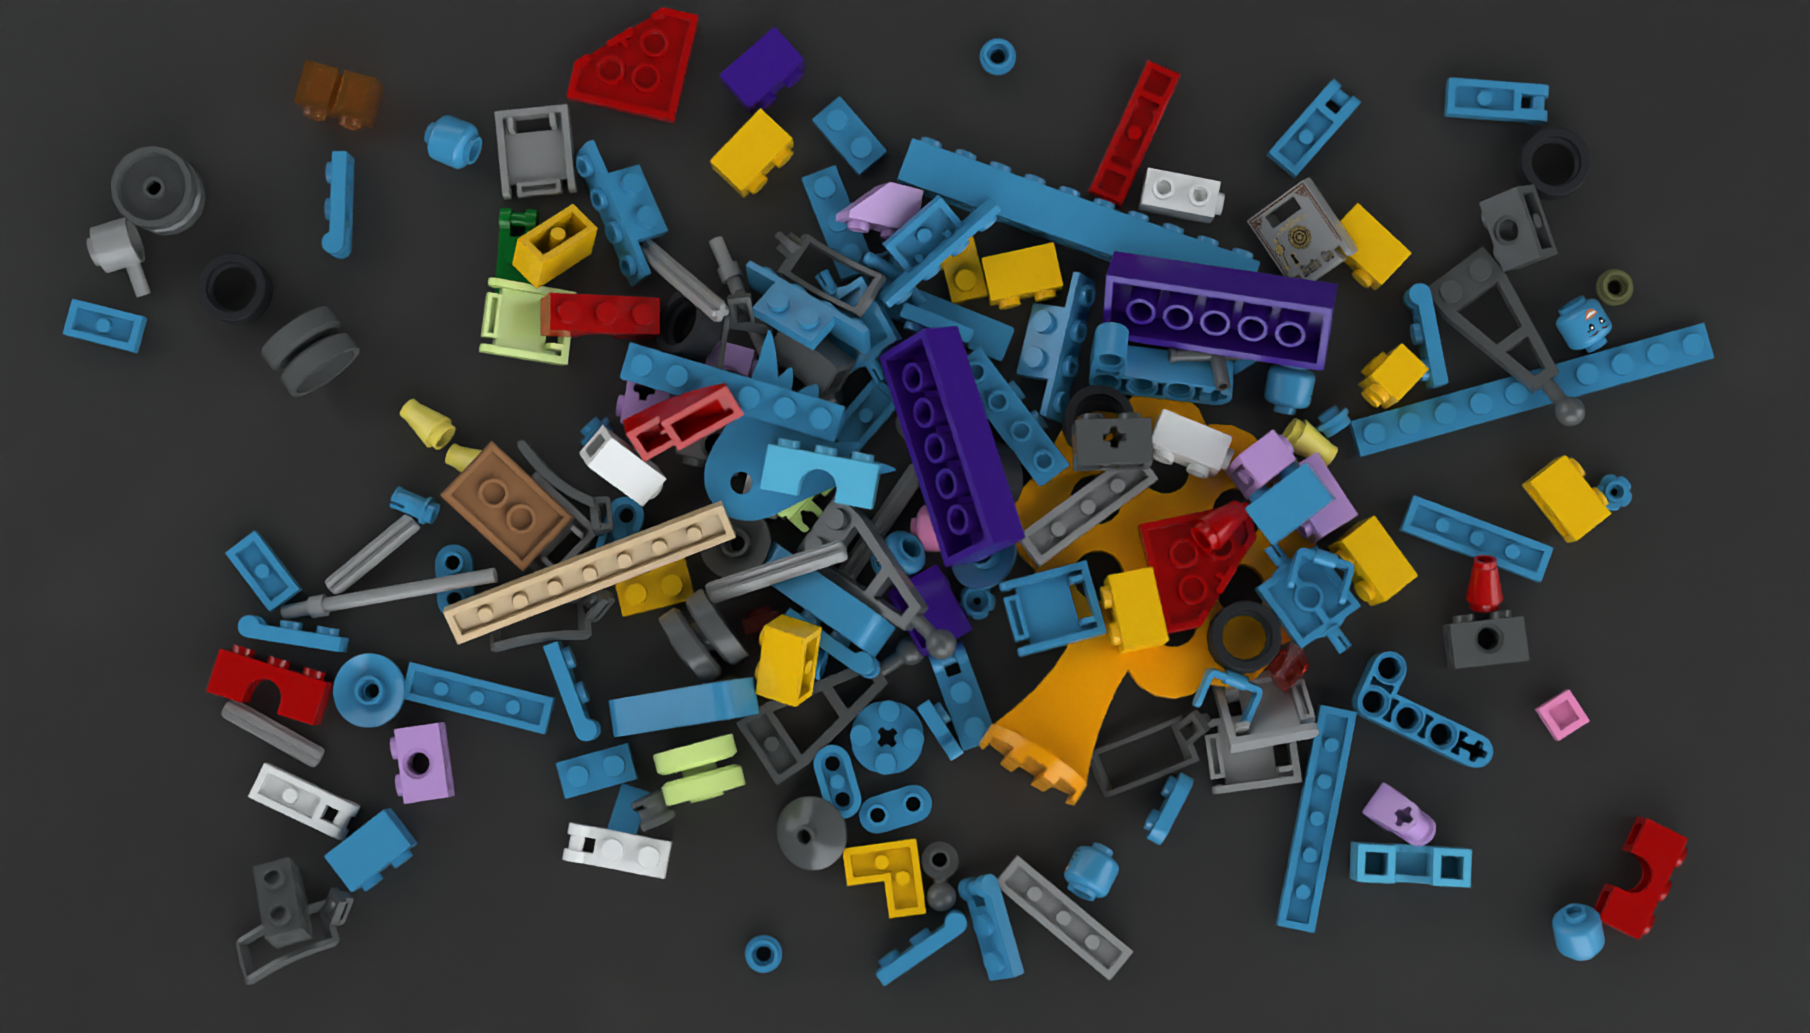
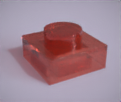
M770 606L748 611L750 618L742 620L745 635L749 636L760 633L766 624L781 615L778 610L771 612Z
M1291 642L1284 650L1278 652L1266 669L1274 685L1286 693L1310 668V665L1303 650Z

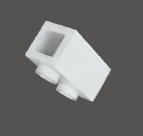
M1148 168L1144 178L1138 210L1210 224L1215 214L1221 215L1225 194L1219 193L1220 181Z
M1163 408L1152 430L1153 458L1164 464L1171 465L1175 462L1187 467L1186 471L1195 477L1206 479L1207 476L1213 478L1220 469L1226 471L1230 464L1234 450L1230 449L1229 445L1233 437Z
M604 425L579 453L589 468L642 507L649 499L655 498L660 493L666 477L656 464L650 460L644 462L636 449Z

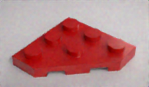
M662 7L633 28L631 26L608 40L606 45L590 55L582 56L574 62L566 97L571 101L675 124L698 28L699 15Z
M1248 502L1240 503L1244 509L1249 505ZM1218 508L1138 525L1147 568L1153 567L1167 634L1200 628L1203 625L1209 612L1257 538L1252 518L1248 513L1247 518L1221 549H1213L1211 552H1207L1199 547L1192 537L1191 528L1195 526L1196 519Z

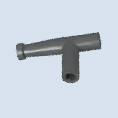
M1168 349L1169 363H1176V361H1211L1215 387L1218 391L1230 388L1226 361L1243 360L1241 358L1190 350Z

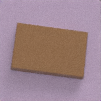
M493 441L440 494L447 503L521 571H524L574 518Z

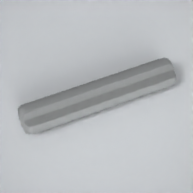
M404 514L325 580L328 589L334 595H341L415 534L420 528L418 522L413 516Z
M230 699L222 710L221 715L223 718L310 767H316L324 756L325 750L322 747L244 703Z

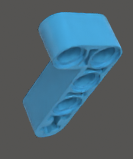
M1106 322L1097 326L1091 348L1090 386L1107 385L1119 390L1124 395L1208 405H1222L1230 402L1232 399L1234 370L1232 361H1226L1230 388L1218 391L1215 387L1211 361H1176V363H1169L1168 350L1128 345L1129 331L1126 326L1116 322Z
M773 541L764 564L793 554ZM816 570L771 585L873 657L877 656L896 629L894 625Z
M1388 651L1376 653L1370 658L1351 699L1352 708L1360 717L1460 765L1479 768L1489 763L1493 755V747L1489 739L1397 694L1407 671L1406 662L1401 655ZM1384 658H1389L1395 665L1394 674L1389 679L1382 677L1378 669L1379 663ZM1370 691L1377 694L1379 698V706L1374 712L1365 710L1362 702L1365 694ZM1402 708L1409 709L1413 715L1411 725L1405 729L1399 726L1396 718L1397 713ZM1437 724H1441L1447 734L1444 742L1439 745L1432 741L1430 735L1432 728ZM1458 741L1463 744H1475V749L1479 751V755L1472 757L1467 750L1454 746Z
M754 677L608 700L614 737L760 714Z

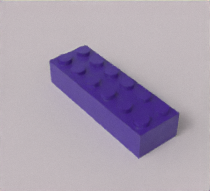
M1114 251L1106 274L1103 323L1116 322L1126 326L1129 331L1128 341L1324 371L1338 284Z
M958 326L924 328L879 356L945 567L979 562L1025 539L1021 521Z

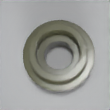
M1610 269L1602 273L1597 279L1595 286L1598 298L1609 306H1619L1627 302L1632 296L1634 289L1631 277L1620 269ZM1609 282H1615L1618 285V294L1609 292Z

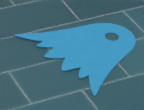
M768 330L751 378L791 390L793 385V369L789 367L778 377L775 344L772 333ZM817 384L798 391L799 393L819 398V387ZM743 415L726 425L711 449L705 464V488L712 503L722 500L728 516L733 519L756 521L768 518L811 496L836 487V482L830 473L825 470L814 469L806 475L801 495L796 496L760 489L768 444L778 445L779 438L800 441V449L815 451V445L828 446L838 449L837 456L851 458L850 455L860 446V443L854 441L834 443ZM843 415V418H842V421H841V425H840V428H839V432H840L841 428L843 427V425H844V423H845V420H846V416H845V415ZM874 461V463L882 464L880 474L896 470L889 465ZM737 472H746L752 478V487L745 494H738L731 488V478Z

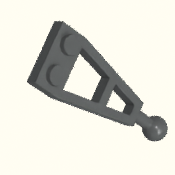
M1481 247L1428 286L1432 294L1434 308L1443 319L1532 393L1541 388L1556 406L1555 416L1561 424L1575 426L1583 420L1585 416L1584 404L1576 397H1568L1554 381V378L1559 373L1555 363L1508 276L1484 247ZM1495 285L1519 329L1498 344L1494 343L1458 313ZM1525 340L1543 370L1536 376L1508 354V352Z
M834 496L796 549L798 553L836 540H841L847 548L859 532L882 566V569L868 588L834 565L816 571L902 630L909 631L915 628L926 639V648L932 657L936 659L950 657L956 649L954 635L948 630L936 629L924 616L929 607L869 517L859 507L834 503ZM892 582L909 606L904 613L881 598Z
M911 636L903 637L896 646V652L880 662L881 670L875 678H872L874 684L849 709L846 708L833 686L860 674L848 668L814 682L812 695L822 691L840 718L803 754L800 753L774 714V711L788 706L787 704L771 700L759 707L760 714L746 716L736 724L778 785L808 765L815 758L817 752L827 746L888 684L885 676L903 664H918L924 657L920 654Z

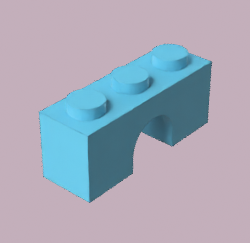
M784 438L778 439V445L768 444L760 489L798 496L801 495L806 475L814 469H821L830 473L836 482L834 503L866 509L874 508L882 464L874 463L875 455L852 452V457L847 458L837 456V448L815 445V451L800 449V441Z
M1351 841L1349 879L1356 882L1395 884V882H1409L1432 886L1471 888L1472 849L1457 846H1414L1411 844Z

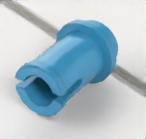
M401 486L396 488L391 497L393 502L390 503V508L418 518V523L423 525L426 522L432 524L440 511V504L435 502V498L430 496L426 499Z

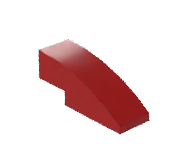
M726 383L689 391L664 400L624 419L623 424L627 437L645 462L674 445L678 451L740 418L744 415V412Z

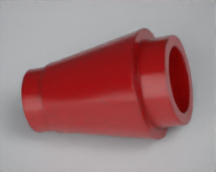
M1233 500L1229 504L1196 519L1195 526L1191 528L1192 537L1199 547L1207 552H1211L1213 549L1219 550L1247 518V512L1239 502Z
M1478 555L1474 557L1466 600L1469 602V608L1475 612H1495L1500 608V603L1504 599L1497 559L1491 555Z

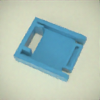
M1086 560L999 584L1001 592H1008L1014 589L1016 595L1003 598L1015 643L1029 639L1030 645L1017 649L1019 657L1102 636L1107 633ZM1082 583L1091 616L1078 621L1069 586Z

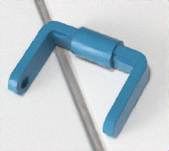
M1303 547L1297 550L1293 555L1286 587H1294L1301 558L1303 557L1311 560L1313 563L1345 571L1337 600L1339 604L1344 605L1354 572L1353 564L1338 558L1337 554L1318 548L1311 550Z
M1213 667L1208 668L1203 675L1192 705L1198 708L1201 706L1211 681L1215 677L1222 680V683L1234 688L1253 692L1241 719V722L1249 721L1251 723L1263 695L1262 689L1257 684L1250 682L1249 677L1229 669H1226L1224 672Z

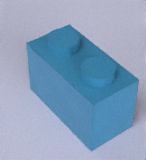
M1295 461L1278 474L1282 479L1271 489L1265 484L1248 497L1252 503L1245 510L1272 545L1280 542L1336 499L1313 467L1307 462L1300 466Z
M392 808L382 810L324 857L351 892L361 887L366 892L383 879L380 872L392 864L396 869L411 858L413 854L410 849L418 844V842Z

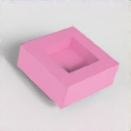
M1565 689L1535 709L1555 741L1561 740L1590 721L1570 689Z

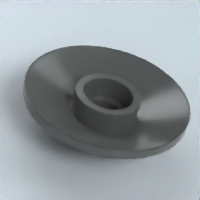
M729 517L735 530L736 538L700 551L706 566L716 575L726 577L763 565L771 548V534L764 519L743 521ZM743 538L745 545L743 549L737 551L735 549V542Z
M804 796L790 802L781 812L777 823V839L782 852L793 864L806 870H821L834 864L843 854L847 842V828L843 816L832 803L821 797ZM803 829L807 830L810 833V842H807L804 839L802 834Z

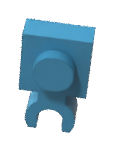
M927 700L916 707L949 759L952 761L962 755L963 751L945 725L951 719L941 703L938 702L932 705L930 700Z

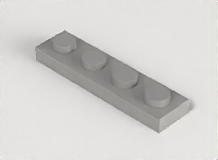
M1150 467L1144 470H1106L1024 530L1026 538L1019 541V543L1039 568L1155 483L1158 477Z
M1016 855L997 878L1002 892L1109 981L1133 953V950L1020 856Z

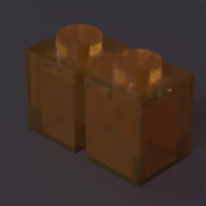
M305 60L294 103L304 110L303 115L318 121H325L326 116L339 118V125L359 131L361 126L373 128L384 89L379 80L347 70L344 71L343 75L338 74L339 69L336 67Z

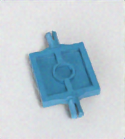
M828 269L815 276L823 292L853 307L856 306L870 285V281L866 276H860L847 286L837 287ZM878 295L861 318L836 308L842 314L849 318H857L867 326L870 333L871 349L867 354H864L829 333L826 337L856 361L850 374L858 368L866 367L875 385L883 383L886 377L882 364L879 361V356L903 339Z
M1278 543L1266 548L1264 552L1267 553L1277 569L1270 579L1254 590L1267 608L1274 613L1280 626L1298 651L1314 639L1325 636L1329 638L1339 654L1352 646V643L1349 642L1339 626H1341L1349 614L1361 607V605L1350 590L1344 605L1337 602L1342 584V579L1332 568L1313 563L1311 560L1302 557L1294 587H1286L1293 558L1289 560ZM1316 545L1311 550H1315L1318 546Z

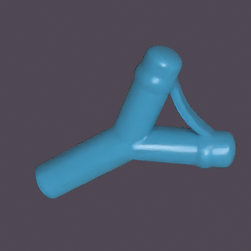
M888 250L880 254L868 252L864 256V264L893 281L905 272ZM886 255H888V256H889V262L886 261L885 259H883V257H885ZM914 286L912 288L913 293L907 300L911 305L920 308L927 301L917 287Z

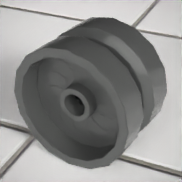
M157 146L138 148L125 155L116 166L111 180L112 199L119 212L147 232L161 236L179 234L192 227L201 216L206 202L205 184L198 171L171 150Z
M327 306L315 308L292 320L275 333L262 348L261 355L269 366L275 371L284 370L281 382L294 397L308 394L328 383L344 371L359 354L360 349L349 334L337 333L340 322Z
M700 588L686 598V607L695 620L693 623L689 621L681 610L672 608L658 619L669 636L671 645L683 662L694 671L704 684H708L722 675L721 666L712 653L716 650L726 663L733 666L749 654L714 603L709 601L706 592Z

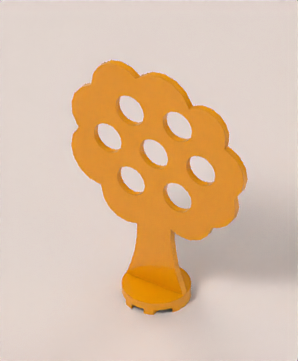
M1132 396L1129 399L1134 412L1140 413L1141 418H1151L1152 430L1158 415L1164 408L1232 436L1229 448L1233 449L1234 453L1230 464L1237 456L1258 441L1251 433L1233 425H1206L1200 410L1191 402ZM1091 412L1103 414V419L1118 418V413ZM1062 430L1054 445L1070 466L1043 486H1038L1032 478L1022 488L1015 506L1023 531L1071 497L1074 486L1081 479L1089 476H1100L1106 471H1073L1072 447L1068 445ZM1108 434L1103 441L1111 440L1113 438L1112 434ZM1220 469L1213 478L1207 476L1206 479L1198 478L1188 473L1186 483L1181 489L1172 493H1159L1148 487L1119 508L1117 515L1111 521L1096 525L1039 568L1019 542L1016 543L1017 552L1035 570L1034 574L1076 563L1082 556L1091 552H1102L1112 556L1119 563L1122 572L1147 568L1138 531L1139 524L1210 510L1220 494L1229 490L1239 489L1223 469ZM1273 481L1267 484L1270 489L1274 486L1272 484ZM1258 527L1255 531L1257 538L1239 566L1252 569L1260 576L1262 583L1270 579L1277 567L1267 553L1264 552L1272 544ZM1297 529L1278 542L1289 560L1293 558L1294 553L1300 548L1312 549L1316 546V542L1311 544L1309 539L1303 538ZM1076 585L1069 586L1078 621L1082 618L1090 617L1091 613L1086 597L1077 590ZM1219 600L1214 604L1203 625L1200 628H1195L1192 638L1187 643L1176 647L1162 645L1119 654L1118 646H1112L1108 633V624L1112 623L1109 608L1104 609L1102 602L1098 601L1107 633L1102 636L1064 645L1067 648L1041 683L995 724L990 725L979 742L980 748L983 750L990 744L1004 755L1000 762V765L1013 772L1018 767H1021L1035 776L1030 785L1042 792L1054 787L1069 794L1065 803L1075 805L1087 786L1089 767L1100 727L1116 689L1127 671L1139 687L1154 696L1176 699L1195 693L1208 668L1213 667L1225 672V669L1214 661L1207 644L1209 624L1216 614L1224 608L1219 603ZM1245 615L1236 616L1229 620L1222 634L1223 644L1227 651L1234 657L1243 660L1252 659L1259 655L1264 649L1266 642L1265 630L1256 619ZM1281 627L1282 645L1291 640ZM1268 665L1254 673L1243 675L1248 676L1249 681L1257 678ZM1213 677L1210 684L1217 687H1230Z

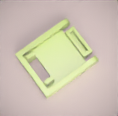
M488 278L487 286L500 288L499 294L486 293L481 337L493 339V345L480 344L479 352L559 366L568 365L571 337H558V343L545 344L546 336H540L541 298L549 293L576 294L577 292L545 286L536 289L532 284Z

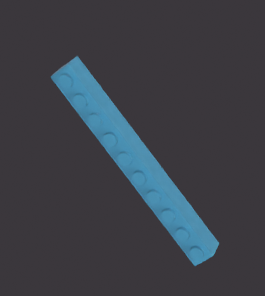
M922 137L921 141L912 138L897 178V184L924 190L923 196L932 199L939 195L948 205L971 213L990 198L1002 209L996 215V222L1111 262L1114 251L1253 272L1258 271L1261 263L1254 260V255L1246 250L1233 248L1232 251L1218 247L1219 242L1210 237L1201 235L1197 239L1183 234L1184 229L1176 225L1164 223L1163 227L1150 223V218L1142 213L1129 211L1128 214L1116 211L1114 210V204L1095 198L1093 202L1080 198V192L1072 188L1060 186L1059 190L1046 186V181L1038 176L1025 174L1024 177L1012 174L1010 173L1011 168L1002 163L991 161L990 165L976 161L977 156L968 151L956 149V152L953 153L942 149L940 142L928 137Z

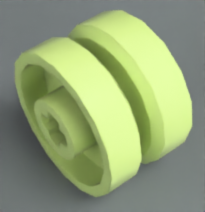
M733 734L653 755L658 774L668 775L682 771L683 778L667 782L662 787L666 806L689 800L690 803L710 799L723 795V791L746 784L740 765L732 764L717 768L716 761L733 757L737 752Z

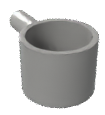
M126 217L91 227L90 238H87V247L94 264L101 266L106 273L126 268L136 297L151 293L140 264L145 261V253L135 224Z

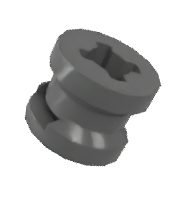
M662 789L647 794L630 804L633 811L638 812L640 815L642 831L657 827L676 816L673 808L666 806Z

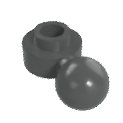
M934 842L923 851L921 864L925 873L933 878V885L927 891V902L932 909L943 912L951 909L956 902V891L948 883V878L956 872L959 859L956 850L950 844ZM941 853L947 857L945 866L936 867L933 864V857L936 854Z

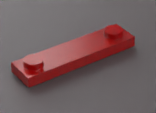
M1147 60L1089 188L1088 195L1106 200L1121 209L1181 74Z

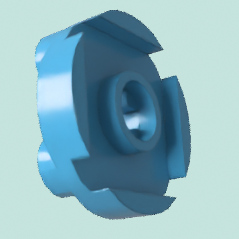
M887 700L874 702L866 706L856 716L850 733V739L855 757L865 768L887 775L900 773L916 762L921 754L924 734L922 723L911 708L905 704ZM884 727L887 731L892 728L896 730L897 734L894 736V740L897 743L895 746L890 747V745L885 744L881 747L877 741L881 737L878 733L880 728Z

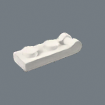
M270 763L263 764L248 795L249 798L342 841L345 840L349 829L346 827L351 817H356L361 807L348 799L337 796ZM329 806L338 810L333 822L323 818Z
M569 822L567 834L571 836L568 848H564L563 860L665 879L673 841ZM585 837L596 839L593 852L583 851Z

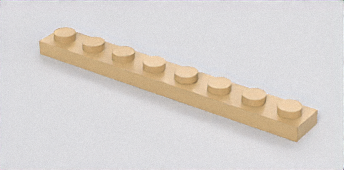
M721 500L445 606L443 614L457 644H461L736 538V533Z

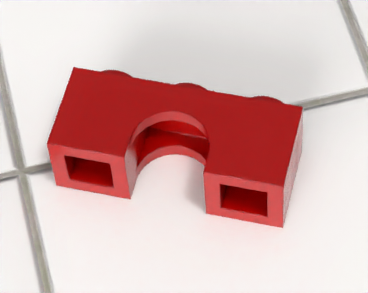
M549 293L541 298L540 336L578 337L587 334L613 335V339L650 340L660 335V298Z
M234 644L232 650L220 648L206 692L241 703L251 702L254 691L261 682L271 680L278 686L281 692V702L277 714L310 725H321L334 686V682L324 679L326 672L304 666L303 672L289 668L291 661L269 655L267 661L254 657L256 650Z
M1637 816L1621 850L1633 855L1639 861L1642 868L1641 879L1636 886L1628 890L1605 883L1594 905V909L1600 914L1601 922L1638 940L1641 939L1642 935H1647L1655 922L1653 912L1658 901H1663L1670 891L1671 881H1669V878L1674 868H1678L1687 855L1688 849L1685 845L1689 838L1651 819Z

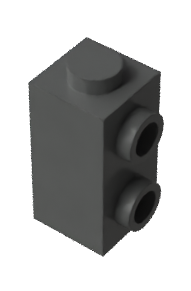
M777 329L772 334L777 364L781 369L786 371L791 367L793 375L804 383V387L817 384L820 397L841 390L856 361L835 343L825 337L814 350H811Z

